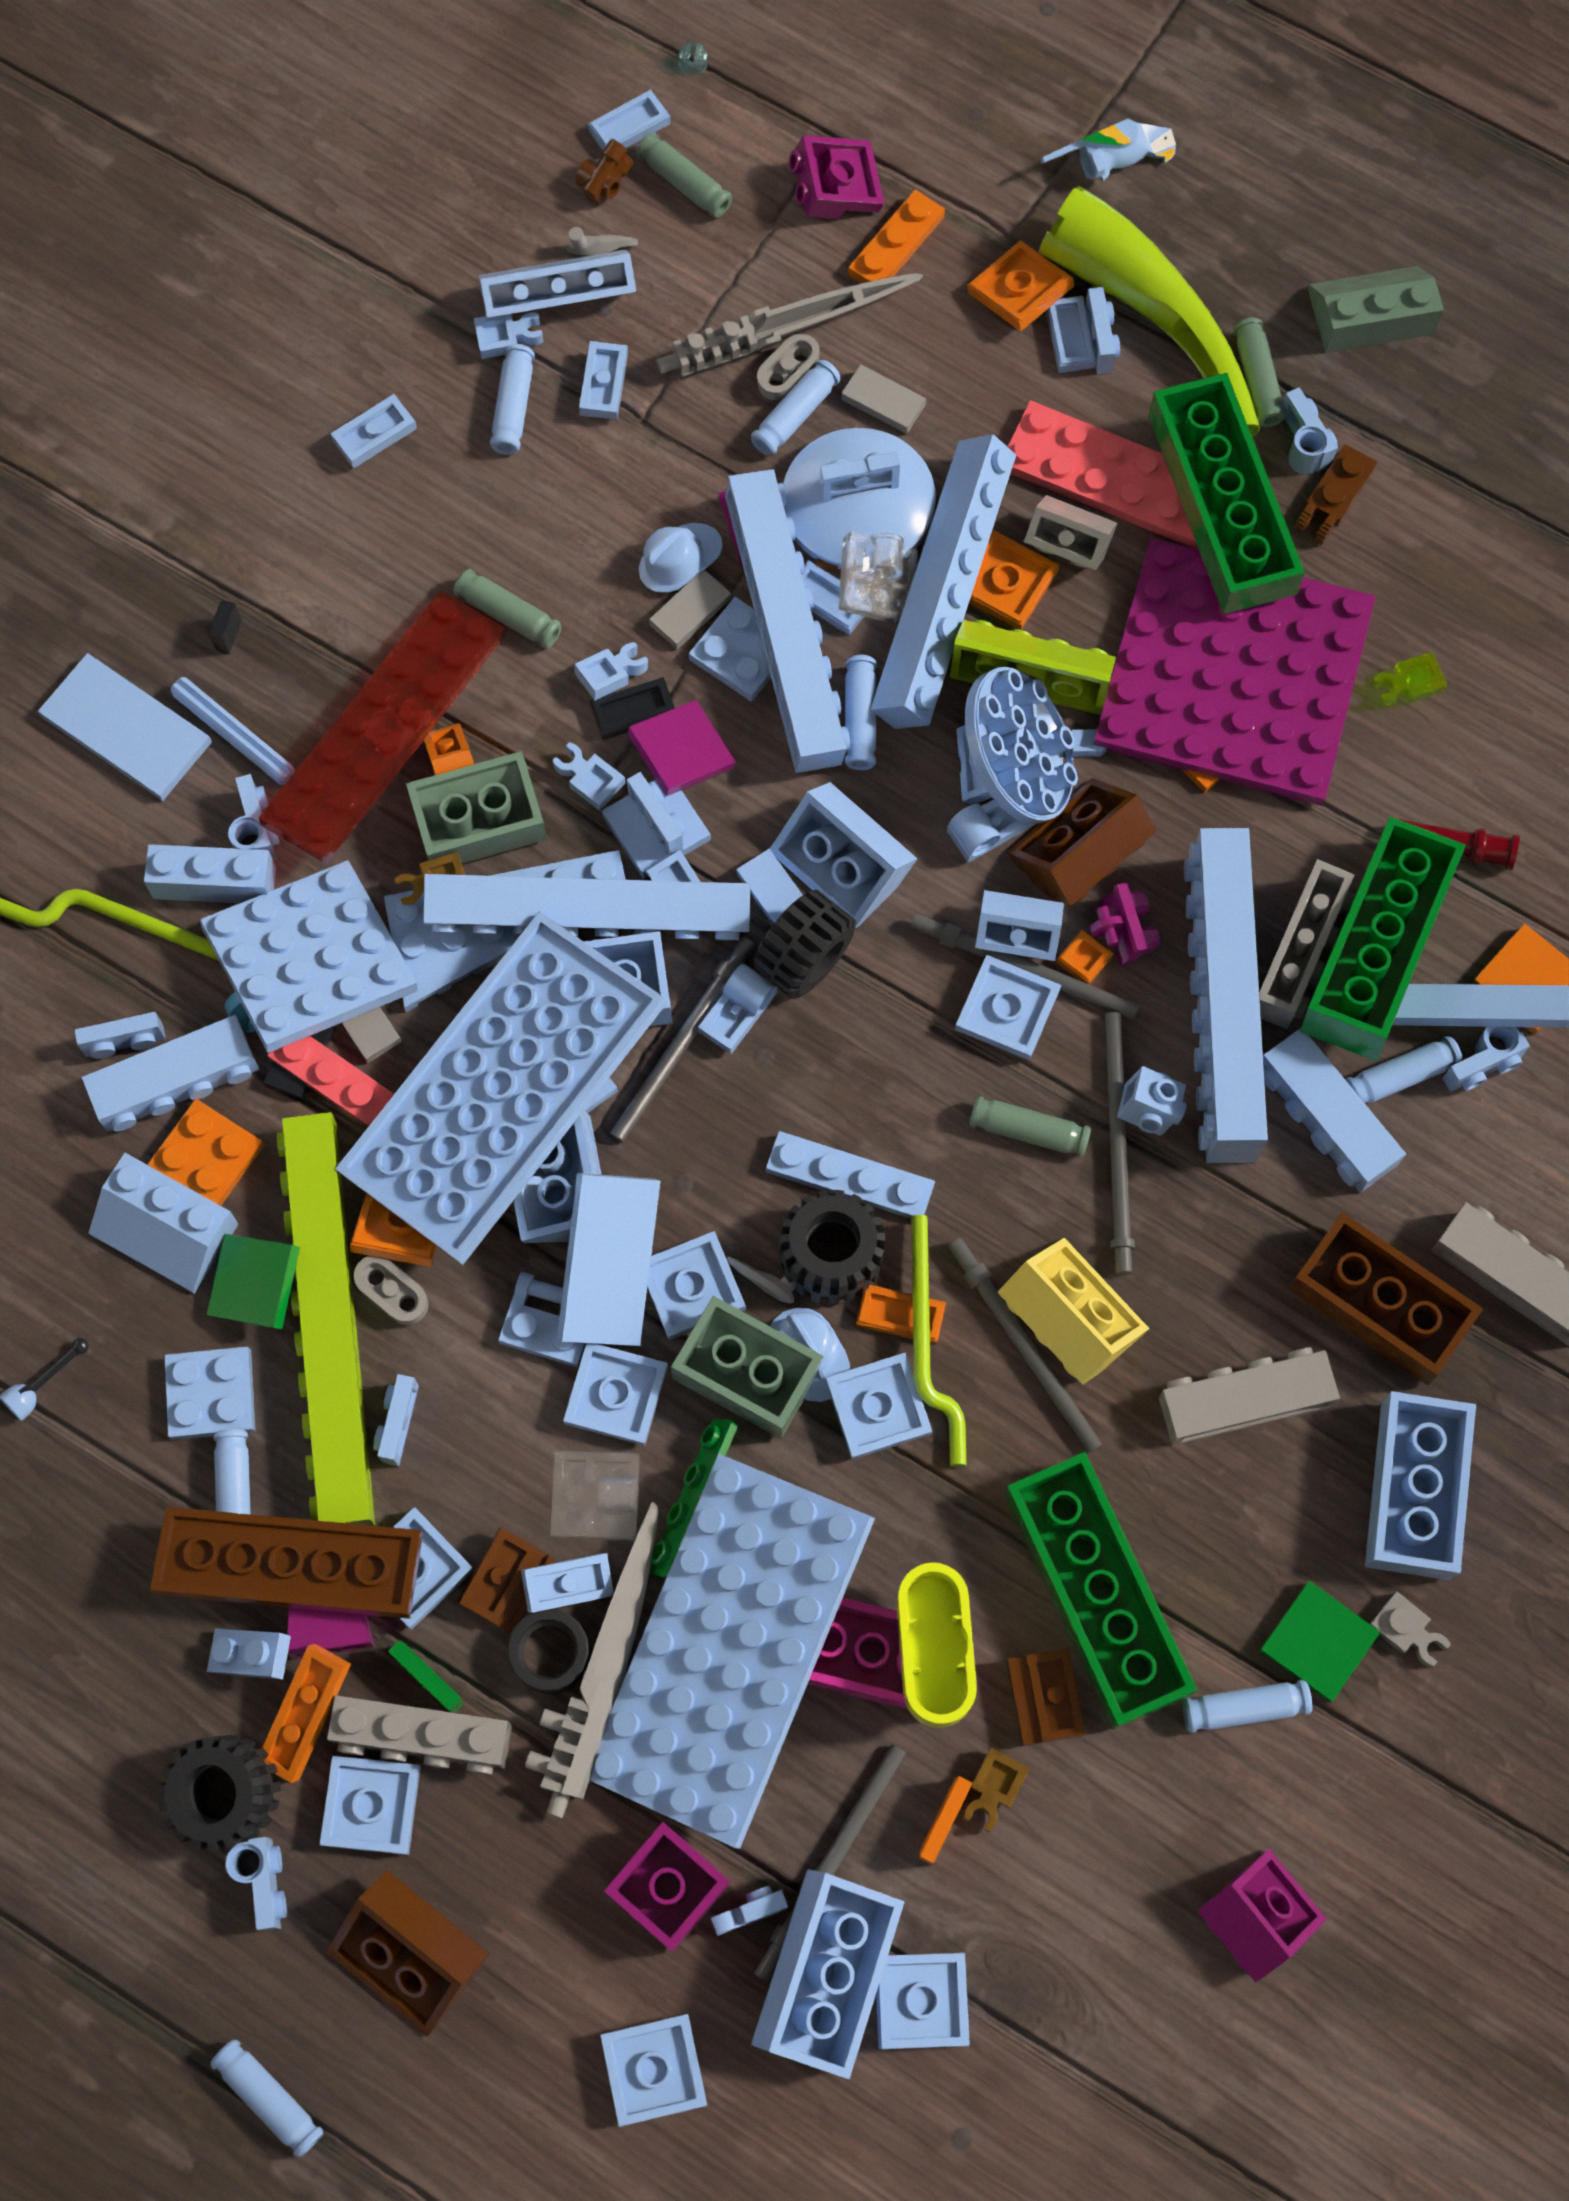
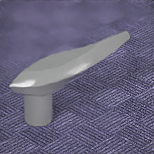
M573 227L568 233L571 244L567 252L577 255H598L609 253L621 247L638 245V240L619 235L585 236L581 228Z
M727 1257L726 1260L732 1267L764 1292L781 1302L794 1303L792 1291L796 1288L795 1281L789 1283L785 1276L780 1280L774 1275L759 1271L745 1262Z

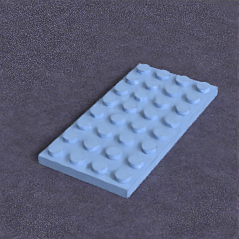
M539 911L335 1169L463 1265L662 1011L667 1001L662 995Z
M718 1454L610 1712L590 1781L731 1847L740 1849L875 1518Z

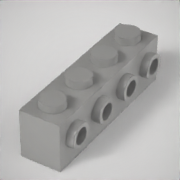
M1316 860L1259 991L1261 1019L1284 1029H1288L1293 1017L1301 1020L1310 1000V997L1303 995L1308 983L1316 985L1325 965L1324 962L1318 960L1323 948L1331 950L1340 928L1333 926L1338 913L1343 916L1346 915L1355 895L1348 891L1354 874L1321 860Z
M335 1695L327 1740L338 1745L337 1752L363 1756L364 1749L381 1751L380 1758L386 1760L406 1762L407 1755L424 1757L423 1765L449 1768L451 1761L467 1764L466 1771L492 1775L493 1768L505 1769L512 1725L505 1720Z

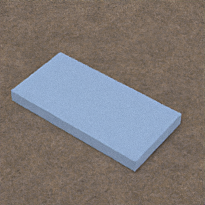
M88 653L38 710L39 715L44 720L162 801L212 743L210 736Z
M577 1173L557 1334L558 1340L562 1342L640 1346L660 1180Z

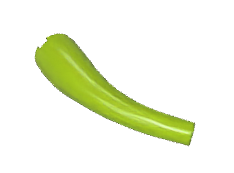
M1080 186L1074 188L1058 211L1057 215L1059 216L1051 232L1047 231L1041 243L1039 253L1097 288L1103 287L1104 292L1124 302L1154 322L1183 349L1196 365L1203 378L1228 373L1252 437L1256 435L1260 430V426L1245 379L1229 344L1201 299L1158 247L1130 220L1105 201Z

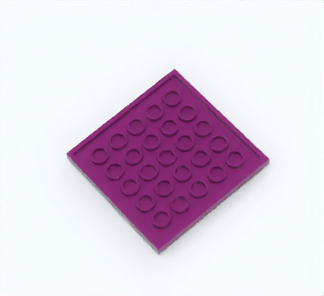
M1150 538L1093 745L1106 748L1105 750L1185 771L1191 770L1218 777L1220 780L1323 806L1376 596L1303 577L1297 595L1223 614L1199 550Z

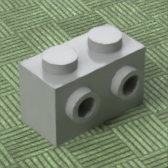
M1046 495L1036 506L1024 542L1034 546L1043 553L1055 554L1066 558L1076 566L1096 570L1106 556L1117 523Z

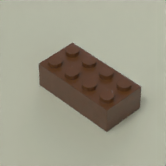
M1343 1212L1288 1288V1290L1427 1386L1438 1376L1483 1310L1482 1307Z

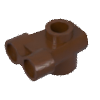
M610 139L602 151V156L598 162L591 158L586 159L576 174L577 186L581 187L587 198L597 205H601L606 198L613 199L617 195L621 186L620 179L626 176L634 164V161L626 154L627 149L614 139Z

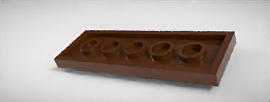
M166 1507L150 1591L153 1595L410 1619L423 1534L421 1530Z

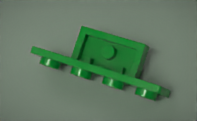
M714 1419L703 1431L700 1439L701 1448L695 1462L689 1466L685 1473L684 1488L681 1495L669 1510L667 1528L661 1541L653 1548L649 1575L660 1579L667 1578L718 1454L726 1456L738 1427L736 1422Z

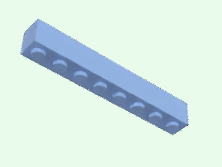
M993 434L958 441L870 709L894 729L930 725L951 660L954 642L963 622L1016 458V454Z
M774 469L729 476L725 498L795 772L800 773L841 766L846 750L850 749L849 732L846 726L841 727L838 717L841 713L840 698L837 691L831 690L829 679L832 677L831 664L828 656H822L820 644L823 641L822 629L819 621H813L810 609H813V595L810 586H804L803 583L804 561L801 552H795L793 545L795 526L792 517L786 518L784 506H786V492L783 483H777Z
M425 874L424 924H432V932H456L457 925H473V933L497 934V926H514L513 934H522L540 911L574 936H578V928H595L594 936L619 937V929H635V935L658 932L659 930L675 931V938L699 939V931L715 932V940H739L740 932H749L751 883Z

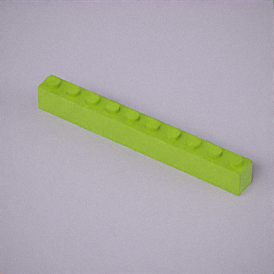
M332 1112L282 1118L283 1132L277 1133V1147L279 1156H285L287 1171L280 1172V1183L283 1196H289L290 1211H284V1226L286 1235H293V1245L300 1247L294 1273L297 1280V1291H291V1305L293 1315L300 1316L301 1331L294 1333L297 1356L304 1357L305 1372L298 1373V1384L301 1398L307 1397L308 1413L302 1414V1428L304 1438H311L312 1454L306 1455L305 1458L308 1480H315L316 1496L309 1498L311 1520L375 1526L342 1174L335 1169L341 1162L337 1123Z

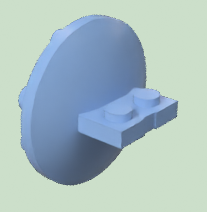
M849 428L819 437L808 444L796 456L786 473L783 483L786 492V506H784L786 518L792 517L795 541L816 560L819 558L825 562L837 565L838 569L877 570L904 559L923 541L934 517L935 486L926 463L907 443L879 430Z
M1009 667L996 668L979 676L968 693L965 707V725L957 728L958 754L961 760L962 802L972 805L993 798L1009 815L1025 823L1036 824L1055 818L1066 807L1070 799L1072 787L1078 781V775L1073 765L1071 749L1074 747L1075 742L1071 730L1064 726L1055 705L1047 695L1045 685L1039 679L1033 680L1023 672ZM1064 753L1066 755L1067 763L1063 764Z

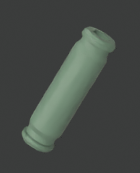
M649 133L641 139L636 149L638 159L645 161L648 167L701 209L709 211L711 217L719 218L728 210L732 202V195L729 191L723 190L719 183L666 141L660 140L657 134Z
M1249 317L1239 321L1233 328V333L1237 337L1236 344L1259 425L1271 427L1281 423L1286 416V412L1282 407L1283 400L1267 337L1262 331L1264 328L1263 322L1256 317Z
M472 569L464 570L457 578L453 588L456 597H463L468 604L529 640L539 642L543 648H550L558 639L562 625L557 619L552 620L547 613L484 576L476 575Z
M984 1096L976 1097L969 1125L973 1128L978 1126L987 1132L1062 1153H1074L1079 1158L1085 1154L1091 1133V1128L1087 1125L1082 1127L1078 1126L1075 1122L998 1100L989 1101L984 1099Z

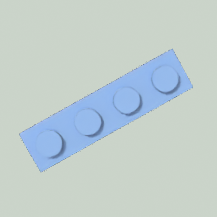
M781 1131L778 1132L766 1167V1173L821 1191L827 1190L828 1193L834 1195L836 1190L845 1191V1198L851 1199L852 1195L855 1194L861 1197L862 1204L866 1205L869 1203L874 1208L909 1219L913 1215H925L935 1184L934 1180Z

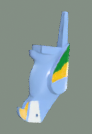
M1126 119L1042 157L1040 161L1043 164L1079 150L1081 157L1079 160L1086 178L1091 180L1099 178L1101 181H1104L1109 176L1110 169L1131 166L1144 158L1145 155L1152 158H1161L1162 164L1166 163L1174 156L1176 143L1170 128L1136 123L1133 120Z

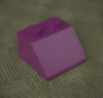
M1270 1849L1266 1850L1222 1887L1198 1910L1210 1930L1220 1938L1235 1957L1239 1966L1249 1974L1255 1983L1291 1958L1327 1920Z

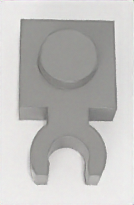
M1397 1591L1370 1623L1371 1626L1380 1631L1379 1636L1401 1654L1405 1653L1412 1646L1415 1649L1418 1660L1430 1668L1435 1666L1437 1661L1428 1654V1644L1435 1643L1442 1650L1448 1649L1451 1645L1449 1640L1442 1634L1427 1632L1424 1628L1431 1618Z

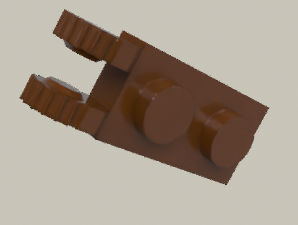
M1344 444L1307 500L1305 508L1294 526V530L1302 533L1310 524L1314 514L1324 519L1325 522L1317 530L1314 541L1323 545L1333 528L1339 526L1376 469L1378 462Z

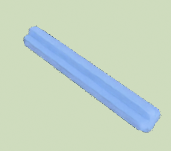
M181 677L172 685L170 690L173 697L278 784L286 785L294 777V767L190 680L186 677Z

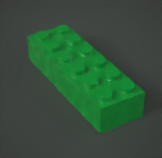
M1228 373L1154 391L1148 417L1223 614L1297 595L1305 571Z
M1391 816L1389 817L1310 1002L1300 1032L1375 1062L1378 1061L1461 859L1465 844Z
M1086 1452L1008 1485L1004 1496L1112 1730L1123 1727L1195 1693L1197 1687Z

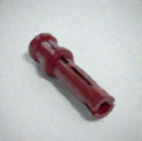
M1399 818L1401 821L1465 844L1462 855L1468 856V860L1472 861L1473 864H1479L1480 861L1505 865L1506 870L1510 871L1514 868L1519 849V835L1513 834L1511 838L1487 834L1486 829L1479 828V830L1475 829L1474 833Z

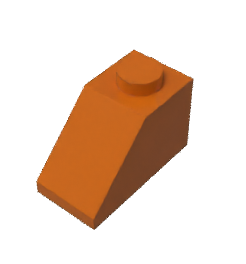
M460 723L422 734L434 775L474 764Z

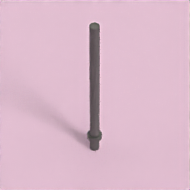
M1109 1012L1105 1014L1114 1225V1239L1110 1240V1250L1115 1252V1273L1117 1275L1132 1274L1131 1251L1135 1250V1240L1131 1238L1126 1121L1117 1118L1124 1090L1121 1013Z

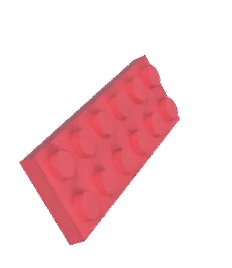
M1030 400L1008 445V448L1016 454L1011 475L1199 550L1162 453Z

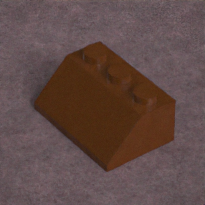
M1091 778L1070 796L1066 807L1058 816L1039 823L1009 849L1007 854L1048 897L1072 906L1075 902L1082 900L1088 894V891L1101 879L1112 874L1116 870L1117 865L1132 852L1139 850L1145 844V841L1157 830L1137 794Z
M388 1870L357 1899L326 1951L327 1954L427 2037L434 2031L468 1987L489 1955L473 1939L468 1937Z

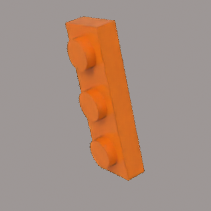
M915 189L849 266L848 275L861 284L894 277L945 216V208Z
M317 1644L307 1646L262 1747L269 1754L264 1760L266 1765L275 1763L278 1771L275 1774L290 1783L299 1781L333 1706L335 1695H338L351 1663Z

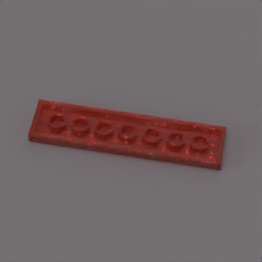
M440 590L259 816L260 825L324 864H327L505 637V627Z

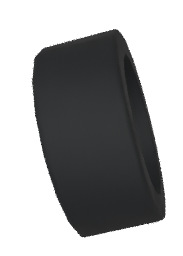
M556 1609L538 1611L523 1617L513 1628L507 1644L508 1662L517 1679L530 1690L542 1694L561 1693L575 1686L585 1674L591 1658L590 1642L581 1624L569 1613ZM545 1626H555L563 1629L570 1635L574 1643L575 1654L571 1665L565 1672L553 1677H543L535 1674L528 1668L524 1659V1646L527 1638L533 1631Z

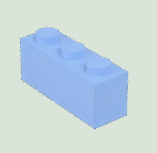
M148 844L144 883L153 899L242 903L274 890L276 866L269 850Z

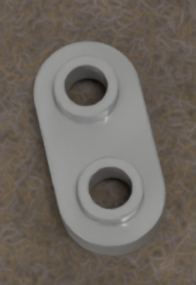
M795 334L786 339L759 367L757 372L759 392L767 399L782 400L809 370L814 368V364L820 359V348L817 341L807 334ZM804 356L807 359L804 361H798L795 359V357ZM773 381H779L782 384L779 386H773L770 383Z
M367 1256L357 1264L354 1271V1281L357 1288L395 1322L402 1325H412L419 1322L426 1315L428 1298L425 1291L389 1259ZM375 1273L384 1275L382 1283L378 1285H372L369 1282L370 1277ZM413 1299L415 1306L409 1311H404L400 1308L402 1301Z

